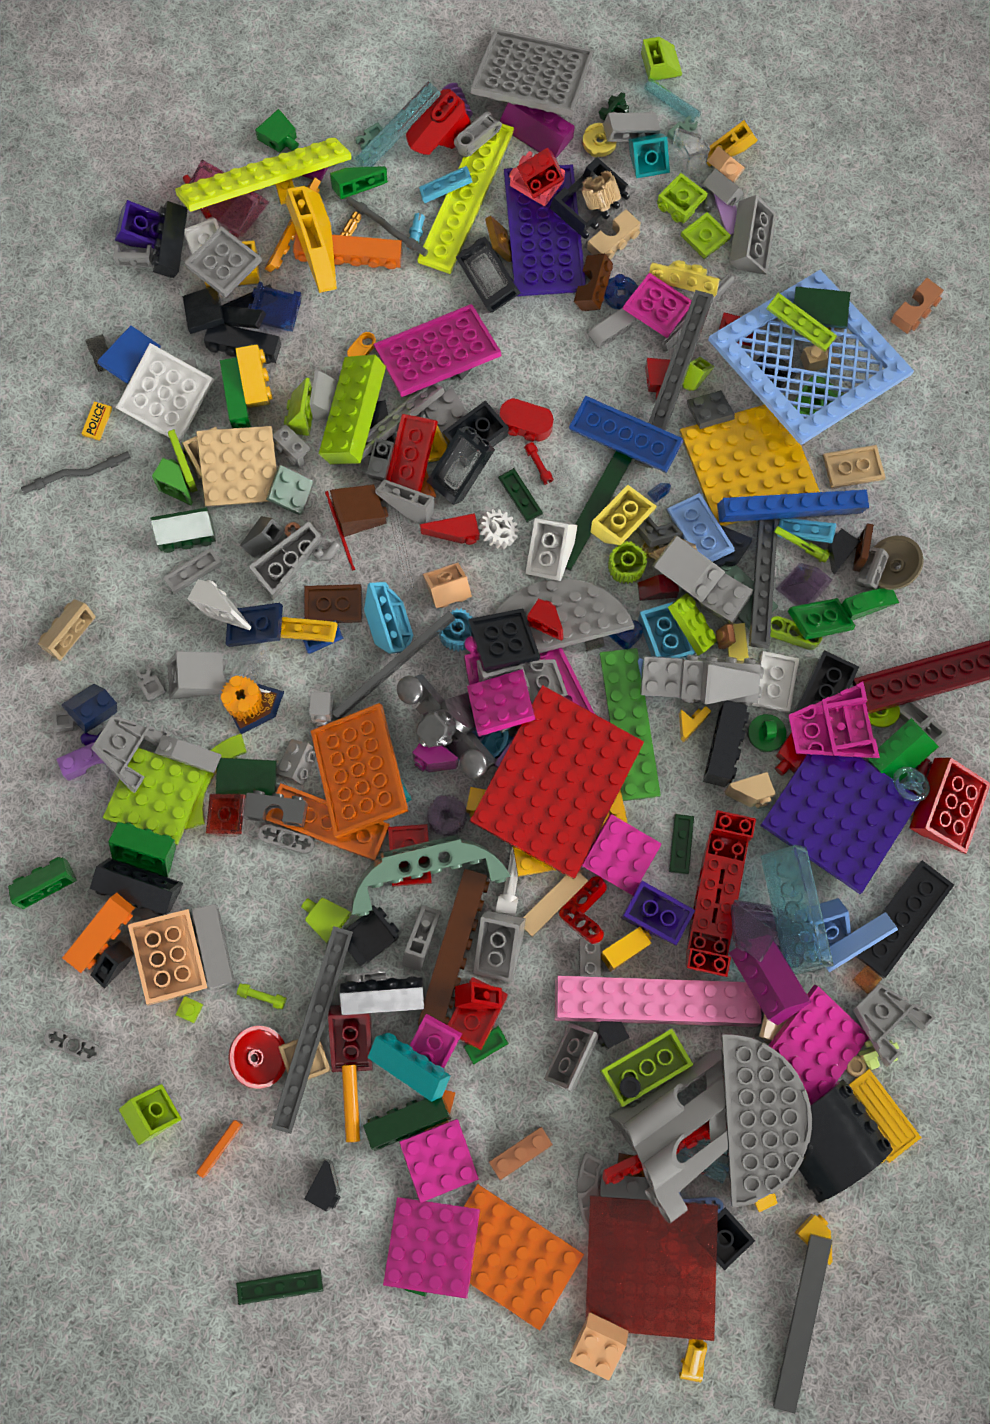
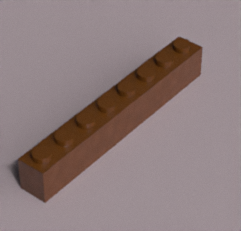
M464 869L426 994L424 1009H422L419 1017L418 1026H420L426 1014L448 1025L450 1017L446 1015L448 1009H453L455 997H452L455 986L460 985L461 978L458 975L460 969L464 970L467 958H464L465 951H470L473 941L470 938L471 931H476L479 921L475 919L477 911L481 912L484 905V900H481L483 892L487 893L490 884L485 874Z

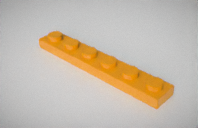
M314 178L307 188L319 193L320 189L318 186L321 181ZM290 219L265 267V270L269 272L279 269L283 262L281 260L282 255L287 254L290 249L288 244L290 240L293 241L295 238L296 229L292 219Z

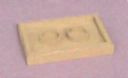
M877 445L823 454L831 489L880 481L886 478Z

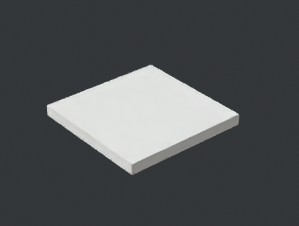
M150 343L116 408L168 438V431L174 429L179 442H181L208 393L214 378Z

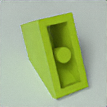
M702 357L691 361L682 386L689 391L696 390L715 366Z

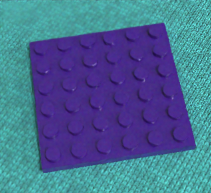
M807 754L760 826L861 894L921 798L885 773H881L876 767L861 757Z

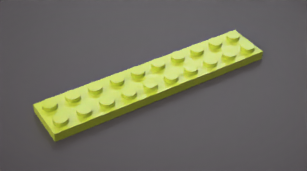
M502 124L498 133L471 156L463 157L458 169L467 166L473 182L447 193L423 246L428 250V254L426 256L419 254L417 259L419 264L451 274L457 261L456 256L462 250L513 135L514 127Z
M328 138L326 141L312 143L304 148H296L294 151L281 153L272 158H265L257 163H249L241 168H233L228 172L218 173L206 179H199L191 184H183L181 187L175 188L177 197L191 212L351 160V152L336 138Z

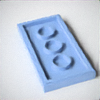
M700 493L667 508L670 518L683 533L682 538L696 545L697 551L712 562L735 551L732 543Z

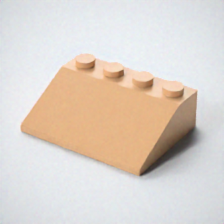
M188 909L128 924L147 1006L207 989Z

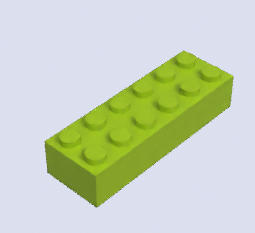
M375 354L344 357L318 453L330 465L361 463L386 366Z

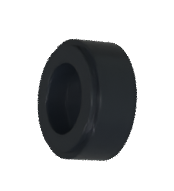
M626 1077L619 1084L620 1093L626 1098L636 1097L641 1089L639 1081L634 1077Z

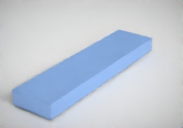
M885 912L817 955L828 972H831L898 929Z

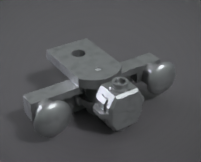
M422 674L415 677L410 675L404 676L399 680L397 694L400 700L408 705L420 702L416 710L420 713L421 721L418 723L416 734L419 736L418 740L421 745L428 746V748L447 745L460 760L462 772L470 778L481 777L495 764L497 760L472 732L476 730L468 692L444 700Z

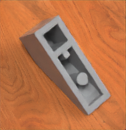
M385 479L375 490L378 496L410 520L424 524L434 514V497Z
M162 735L155 751L160 756L211 773H215L221 755L216 752Z
M422 905L404 951L402 966L421 972L441 911Z

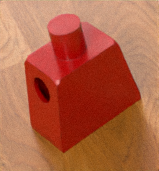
M647 358L645 370L648 392H656L655 400H657L670 359Z
M792 732L776 754V757L781 762L775 767V770L781 776L789 769L795 773L807 755L796 754Z

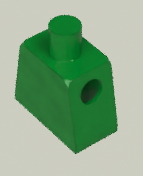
M279 109L255 129L257 140L279 153L286 147L294 151L299 146V143L295 141L297 138L295 127Z

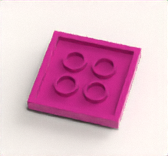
M649 273L625 303L623 310L668 339L688 312L692 300Z
M523 669L467 686L478 736L536 720Z
M610 814L592 844L582 866L633 895L662 844Z
M458 1119L399 1141L420 1203L479 1180Z

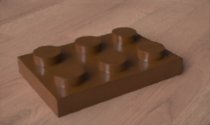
M361 584L304 586V619L331 622L336 620L337 623L362 622Z

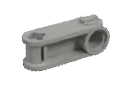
M485 112L454 138V145L457 147L458 154L462 157L471 156L498 133L502 123L499 120L496 121L490 112Z

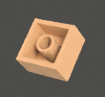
M589 1312L574 1343L569 1362L606 1380H610L626 1347L629 1331Z

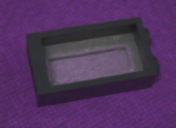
M485 236L476 240L472 246L462 250L456 256V259L490 313L496 311L520 294L507 269Z
M468 426L460 428L426 482L453 505L460 503L466 497L495 449L489 441L481 438L475 429Z

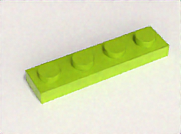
M777 293L766 308L824 352H826L837 337L836 334L780 293Z

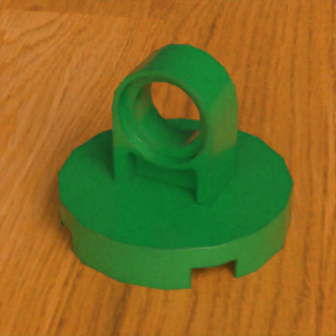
M763 714L751 721L748 727V739L759 751L772 752L783 745L787 730L784 723L778 717L771 714Z

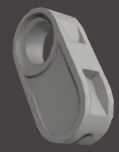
M386 971L346 976V981L365 982L370 979L376 981L387 979Z

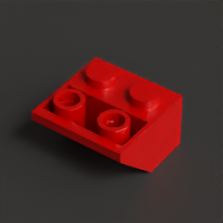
M545 148L517 166L533 199L564 180L561 168L552 151L548 148Z

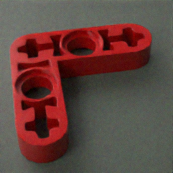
M599 876L589 879L559 912V916L564 923L591 944L599 943L604 937L601 927L584 914L607 889L606 883ZM583 897H587V900L584 903L579 904V901ZM569 913H570V914H573V915H574L573 919H572L569 915H567V914H569ZM580 921H586L582 927H577ZM591 929L596 934H590L589 930Z

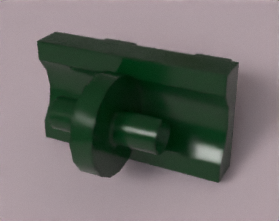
M621 92L618 96L612 95L609 98V108L602 107L599 111L600 119L605 121L608 113L629 112V106L625 101V93Z

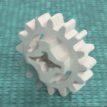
M492 509L490 512L487 511L479 522L481 524L478 528L482 531L479 534L485 536L484 541H490V546L496 544L497 549L500 546L505 549L507 546H511L518 537L516 534L519 530L515 528L517 523L512 522L513 517H507V512L502 514L500 509L497 512Z

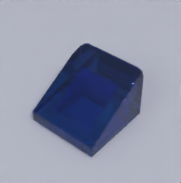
M660 483L647 494L654 502H658L669 493L671 485L670 483Z

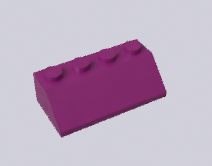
M508 102L500 119L502 124L514 127V137L538 152L548 148L552 151L555 158L560 155L574 138L575 126L554 112H546L541 109L529 108Z
M770 934L744 941L729 952L770 1022L779 1025L811 1003L810 998Z

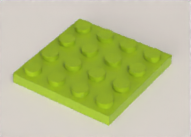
M138 748L127 766L145 778L135 793L131 792L119 779L103 819L115 824L118 822L131 823L140 829L146 828L159 835H168L175 840V845H178L208 773L207 771Z

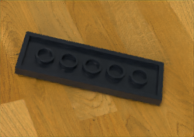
M923 860L920 861L881 913L886 912L898 930L856 957L883 979L886 978L954 887V884Z

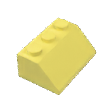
M627 485L592 521L590 532L604 543L622 545L657 506Z

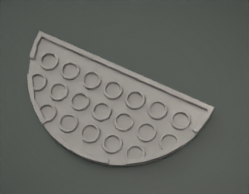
M561 579V581L547 580L525 587L509 597L494 613L523 608L527 617L538 598L553 603L563 628L564 638L561 641L530 627L539 653L634 629L629 613L613 595L596 585L572 579Z
M721 1033L731 1206L737 1207L756 1203L758 1200L774 1194L793 1177L804 1159V1154L810 1142L812 1114L808 1094L798 1073L781 1054L754 1038Z

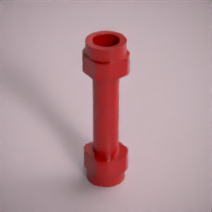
M534 442L526 444L524 446L526 454L531 456L543 484H548L547 481L549 483L554 480L552 474L546 470L537 453L538 448Z

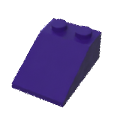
M127 200L121 209L115 241L137 248L147 249V245H151V248L154 249L155 240L158 238L156 228L161 217H158L159 212Z
M641 881L624 910L621 919L677 946L695 910L648 883Z

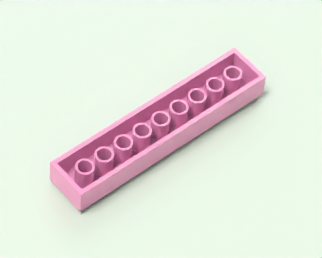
M557 976L555 979V1021H608L757 1027L762 1024L761 1007L746 982Z

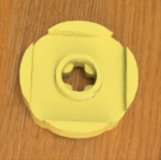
M594 123L588 126L582 141L586 152L593 157H604L611 154L615 150L617 143L607 142L603 123ZM597 138L600 140L604 139L603 142H597Z

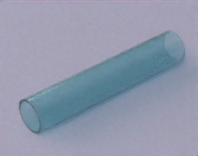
M652 78L647 81L644 89L685 117L691 116L692 122H695L696 117H700L701 111Z

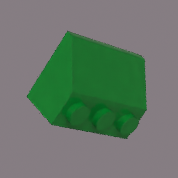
M911 718L878 748L880 758H868V760L881 773H885L899 783L939 746Z
M118 822L108 841L112 859L168 877L176 850L175 840L165 834H156L150 829H140L131 823Z
M63 857L54 858L49 862V865L43 868H35L31 871L30 875L26 877L21 876L13 880V884L8 886L11 903L21 909H25L76 882L77 879L68 860Z

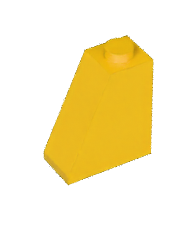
M639 927L601 952V959L609 971L612 972L650 946L652 938L648 931L642 930Z

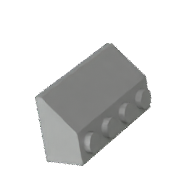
M757 195L739 201L729 263L738 270L767 274L776 212Z

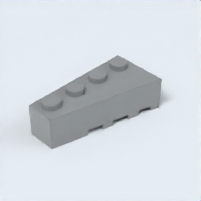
M308 522L249 566L252 575L273 600L310 557L313 550L321 543V535Z

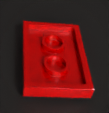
M428 824L388 827L390 850L429 841ZM422 856L418 862L424 863L428 857ZM402 861L399 863V867L404 868L409 862ZM425 872L422 877L411 879V876L404 877L403 881L392 883V887L432 884L431 872Z
M474 977L470 980V982L489 985ZM503 991L502 1008L508 998V994ZM456 1007L448 1026L462 1033L459 1040L482 1050L502 1008L470 1010Z

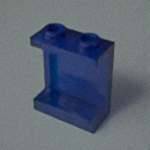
M259 282L258 286L253 289V304L250 303L248 308L260 309L266 313L262 322L263 325L293 332L302 300L301 292L294 291L291 294L265 287L262 282Z

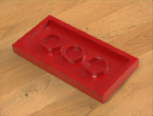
M402 414L386 478L387 481L421 492L438 421Z

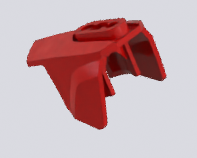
M451 89L441 90L427 104L406 133L409 147L413 151L424 155H430L439 145L450 149L456 148L454 138L471 125L470 118L466 114L464 101Z

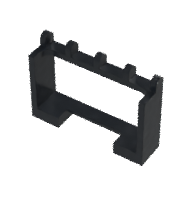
M598 157L586 167L583 175L570 188L566 189L564 187L553 198L549 207L584 239L589 237V233L586 230L590 226L594 230L599 227L596 221L601 216L604 219L610 217L607 210L599 211L588 222H585L565 204L583 186L582 182L587 177H593L595 174L601 176V172L611 171L621 196L625 200L630 197L625 191L628 184ZM615 201L613 204H610V207L618 209L620 203Z

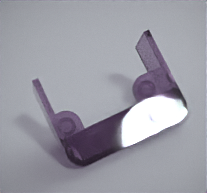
M734 900L730 907L735 946L742 951L748 952L759 962H762L772 942L775 941L782 954L787 955L798 965L802 966L818 939L782 911L771 905Z

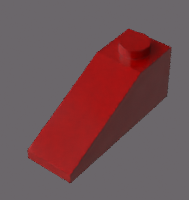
M475 513L420 524V531L423 535L461 544L466 543V545H472L477 540H480Z

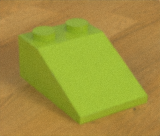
M305 378L292 392L291 399L287 401V410L289 411L288 416L284 417V425L290 427L298 435L310 436L313 419L309 404L312 391L310 378Z

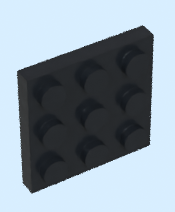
M523 608L468 619V626L484 672L534 662L540 659V654Z

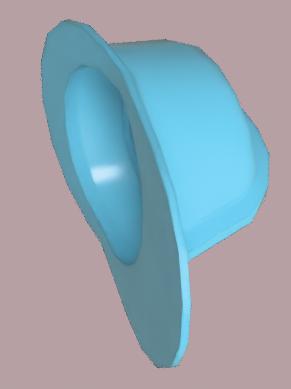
M508 730L503 733L496 731L489 733L481 743L496 758L501 756L513 737L509 735Z

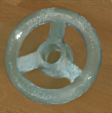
M902 767L894 773L893 783L901 796L911 801H922L928 796L930 786L928 780L920 771L912 767ZM907 773L908 779L900 784V775ZM905 789L915 790L920 795H911Z

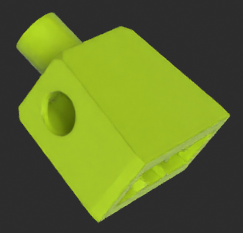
M323 897L317 904L307 898L301 906L302 909L309 913L305 921L327 944L333 926L342 928L352 915L347 909Z

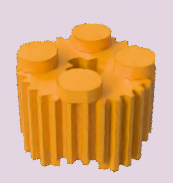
M236 675L231 677L228 683L226 682V686H223L224 689L221 690L222 703L234 718L237 717L239 719L241 717L243 719V717H251V714L255 715V713H258V710H261L262 694L257 684L251 678L247 679L246 676L243 678ZM245 695V698H244V699L241 698V699L239 700V697Z

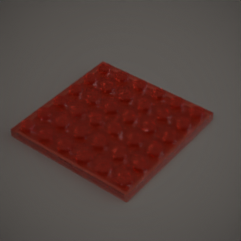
M591 1195L586 1318L590 1312L633 1334L714 1341L718 1205L684 1202L688 1210L672 1223H668L661 1215L659 1208L655 1207L649 1200Z

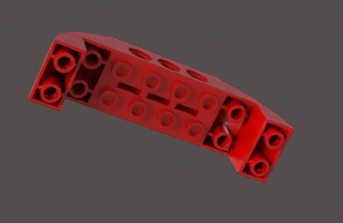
M716 810L705 846L693 906L695 912L691 917L686 950V967L688 969L728 977L731 957L728 956L748 843L753 838L756 818Z

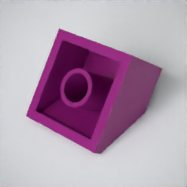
M419 743L412 752L414 765L422 772L424 770L428 772L453 770L458 767V757L443 746L428 748V746L425 747Z

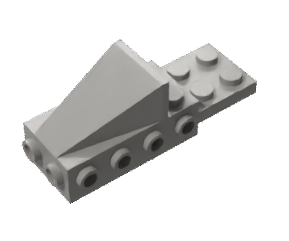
M687 655V657L680 658L643 656L640 694L680 697L684 702L701 700L704 704L716 702L723 704L724 701L728 700L751 706L752 703H758V698H761L762 688L759 685L760 679L763 678L764 669L753 658H744V661L737 660L735 657L718 659L716 656H706V658H698V655Z

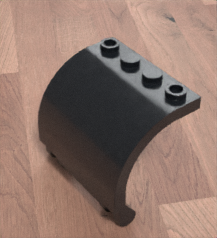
M844 1079L837 1082L827 1093L810 1105L812 1114L811 1138L804 1154V1159L798 1169L808 1182L806 1184L808 1189L812 1190L816 1195L814 1198L818 1203L837 1195L855 1184L880 1165L893 1151L889 1140L880 1132L877 1123L870 1118L864 1105L858 1101L853 1094L852 1088L846 1084Z

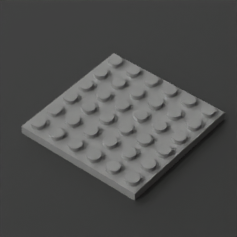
M495 29L471 86L470 94L573 117L594 50Z

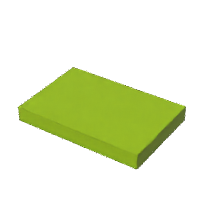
M174 429L168 431V436L190 492H196L198 489Z

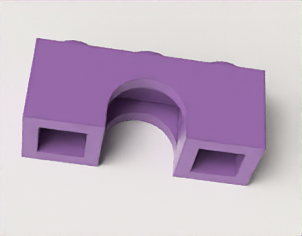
M95 742L56 759L63 776L68 781L86 774V770L91 766L101 763L105 764L91 749Z

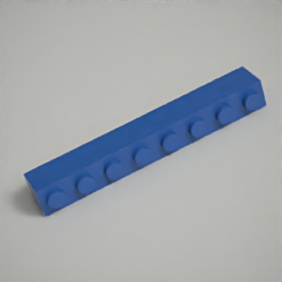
M867 489L723 498L717 504L719 523L850 515L863 513L869 508Z

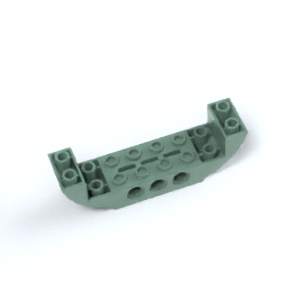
M458 834L381 852V857L374 861L359 879L353 894L352 914L364 916L372 910L368 886L377 888L383 886V883L388 881L398 883L403 881L404 877L411 876V879L419 878L425 872L430 871L431 874L442 872V868L450 867V869L462 867L463 863L482 862L481 859L484 860L486 873L491 881L501 883L506 881V878L511 877L503 863L490 850L471 840L461 839ZM441 852H447V856L445 858H438V855ZM422 856H427L426 862H418ZM402 861H408V862H409L406 867H404V868L399 867V863H400V862H402Z

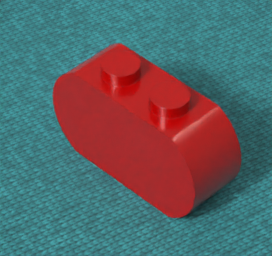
M515 398L505 401L500 408V418L509 427V435H520L530 442L534 440L543 441L551 435L554 418L549 409Z

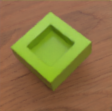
M184 996L175 1015L195 1023L203 1004Z

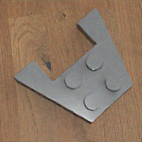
M111 716L91 749L130 791L135 793L145 777L127 766L143 739L158 746L162 735L170 736L171 732L166 730L163 732L155 730V727H144L137 725L136 722Z
M879 984L853 1011L883 1064L888 1067L901 1053L885 1037L899 1022L907 1016L923 1031L936 1017L931 1013L926 1014L920 1010L919 1006L909 1004L902 999V996Z

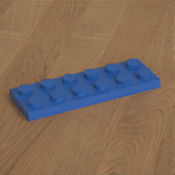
M588 396L584 397L569 426V429L665 473L670 468L684 441L679 436Z

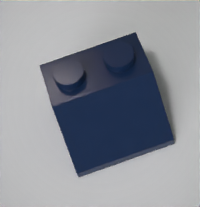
M92 684L62 703V707L85 734L117 713V702L106 689L96 684Z

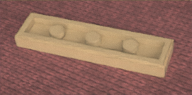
M578 872L575 879L565 876L523 917L526 918L524 930L533 937L588 880L580 872Z

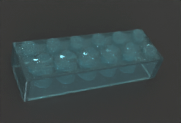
M793 845L761 855L781 952L795 975L834 966L807 847Z

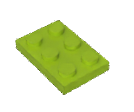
M688 592L668 606V609L698 656L707 651L717 641L714 631L710 629L706 623L705 616L700 613L695 600Z

